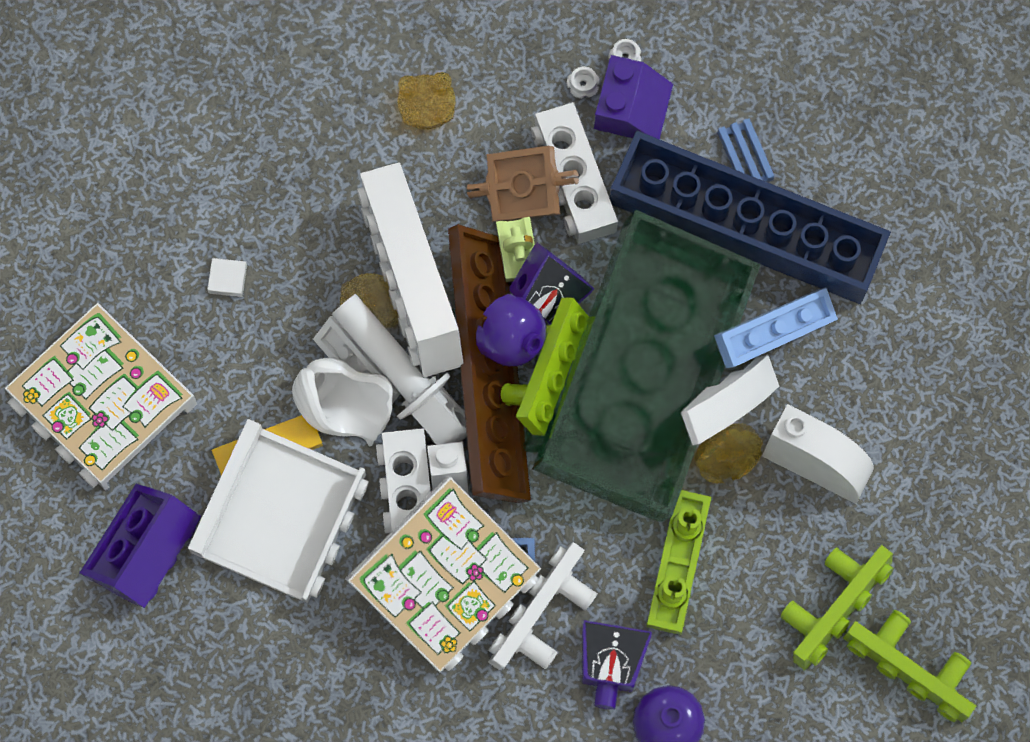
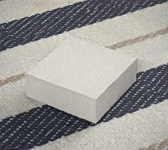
M212 258L208 293L243 297L247 263L245 261Z

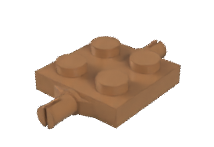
M553 146L487 154L488 173L486 182L468 184L467 190L478 191L467 192L470 199L487 196L491 204L492 222L513 221L525 217L536 218L560 215L558 197L560 186L578 184L579 179L574 177L579 175L577 170L558 172Z

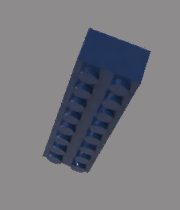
M637 130L610 189L609 199L613 206L820 289L827 288L828 292L860 305L867 293L891 233L889 230Z

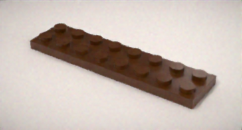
M457 224L448 228L455 315L463 356L461 380L472 495L513 503H524L531 501L524 425L516 417L520 405H506L501 399V390L506 383L519 384L518 366H503L481 354L476 344V331L478 325L483 327L487 316L483 315L487 307L496 299L510 294L509 282L505 281L499 240L496 235Z

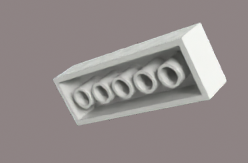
M400 162L360 173L363 187L358 188L357 192L362 206V216L366 228L369 227L372 246L375 255L378 254L381 273L384 282L388 283L390 289L388 292L393 309H397L400 330L403 338L407 339L408 353L413 367L420 366L423 378L461 367L463 356L459 329Z

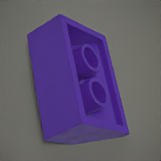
M136 483L81 569L80 574L128 602L145 608L148 602L156 595L158 586L167 571L176 563L177 555L182 547L194 534L201 516L173 495Z

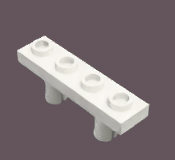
M573 542L566 549L560 546L548 562L553 566L546 578L540 575L538 581L528 591L533 597L525 607L520 604L508 621L513 626L507 635L504 636L500 633L488 649L493 654L488 663L501 670L505 668L514 653L520 651L544 669L551 664L557 651L534 636L531 628L555 594L561 593L584 611L591 605L597 593L573 577V572L571 571L585 551Z

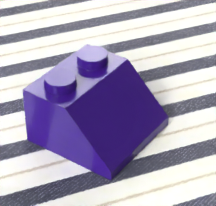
M611 55L595 113L594 129L633 138L637 130L660 139L673 83L644 62Z

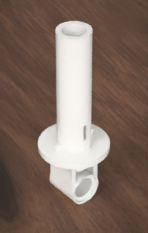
M356 294L332 313L341 326L405 398L402 406L404 405L406 408L397 415L400 420L412 414L436 445L461 442L467 437L464 409L443 388L450 378L448 373L438 381L436 376H433L431 379L428 377L423 378L420 367H413L407 352Z

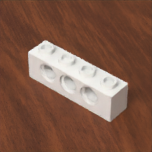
M574 102L535 114V127H531V134L536 147L553 146L558 172L577 170L581 175L578 178V184L560 186L558 193L559 206L564 205L567 213L563 220L568 235H575L577 243L581 244L616 233L618 220ZM563 141L568 143L569 147L558 149L553 144ZM585 200L591 203L592 206L588 209H581L575 203Z
M424 428L382 433L383 444L376 445L378 466L385 465L386 478H379L381 499L389 500L390 512H383L385 534L391 533L431 492ZM400 463H408L413 467V470L406 476H400L394 472V468ZM408 496L416 500L415 507L410 510H403L397 506L398 501L403 497Z

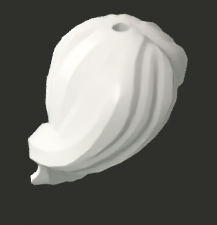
M322 358L312 361L307 368L300 370L293 383L292 395L295 405L305 420L322 433L335 436H358L365 439L368 446H372L390 420L392 412V386L388 378L382 375L363 374L355 371L342 360Z

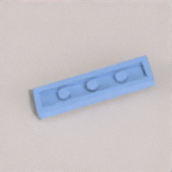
M822 288L714 335L725 367L731 368L838 320L827 288Z

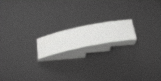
M768 355L755 358L744 370L731 372L719 385L707 387L681 412L693 445L700 444L727 428L758 406L779 387Z

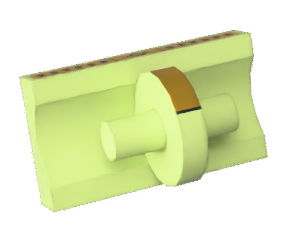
M530 217L515 221L496 222L506 282L514 281L535 245Z

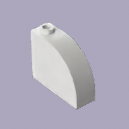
M789 404L785 407L762 457L855 504L858 502L874 469L870 457L854 441L830 425Z

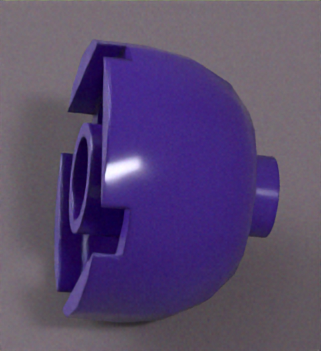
M507 294L496 299L487 307L483 314L487 316L483 327L478 325L476 331V344L481 354L503 366H521L530 362L543 347L546 337V323L540 310L522 297Z
M666 685L654 688L641 698L634 710L633 728L638 742H699L704 734L705 717L702 706L692 693L682 687Z

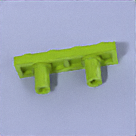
M561 298L552 324L546 325V337L529 384L506 383L501 390V399L506 405H520L516 417L532 435H545L560 393L564 388L572 361L575 359L581 337L587 327L589 316L574 298Z
M680 489L676 490L646 627L678 635L682 634L709 511L710 496Z
M881 545L866 564L860 565L836 547L828 555L824 565L849 583L824 616L817 619L794 601H791L781 614V619L805 636L804 640L793 652V662L805 671L811 663L816 666L821 662L828 651V648L825 647L833 636L837 639L840 638L850 624L848 617L855 609L859 612L862 611L872 597V594L869 593L876 583L882 585L890 577L894 570L891 566L893 557L891 551Z
M893 610L877 634L872 633L856 621L851 625L843 639L848 642L846 647L853 654L860 658H865L867 655L878 663L876 668L879 672L893 680L896 677L900 678L908 684L906 689L914 697L922 701L928 698L939 706L937 708L938 713L947 720L956 722L958 719L964 722L970 717L976 705L959 694L955 689L971 665V662L965 656L953 652L939 674L933 676L895 648V645L911 623V620L903 613Z

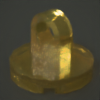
M744 423L731 424L698 446L694 456L696 468L706 481L712 483H724L722 479L729 477L733 481L740 479L752 471L760 461L762 456L760 449L763 446V440L752 426Z

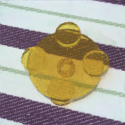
M438 72L434 75L426 74L416 77L406 75L400 78L398 82L399 94L397 103L402 121L406 125L418 129H434L454 118L456 97L451 87V77L447 73Z
M374 273L361 274L341 286L340 306L356 294L385 328H393L399 323L397 309H393L388 290L390 289L388 283L384 282L382 275Z

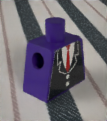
M538 242L533 246L510 286V292L513 295L522 297L536 306L544 320L549 324L553 322L561 298H574L580 304L595 289L584 277Z
M584 620L582 627V684L597 686L594 700L595 707L614 710L618 690L633 691L652 632Z

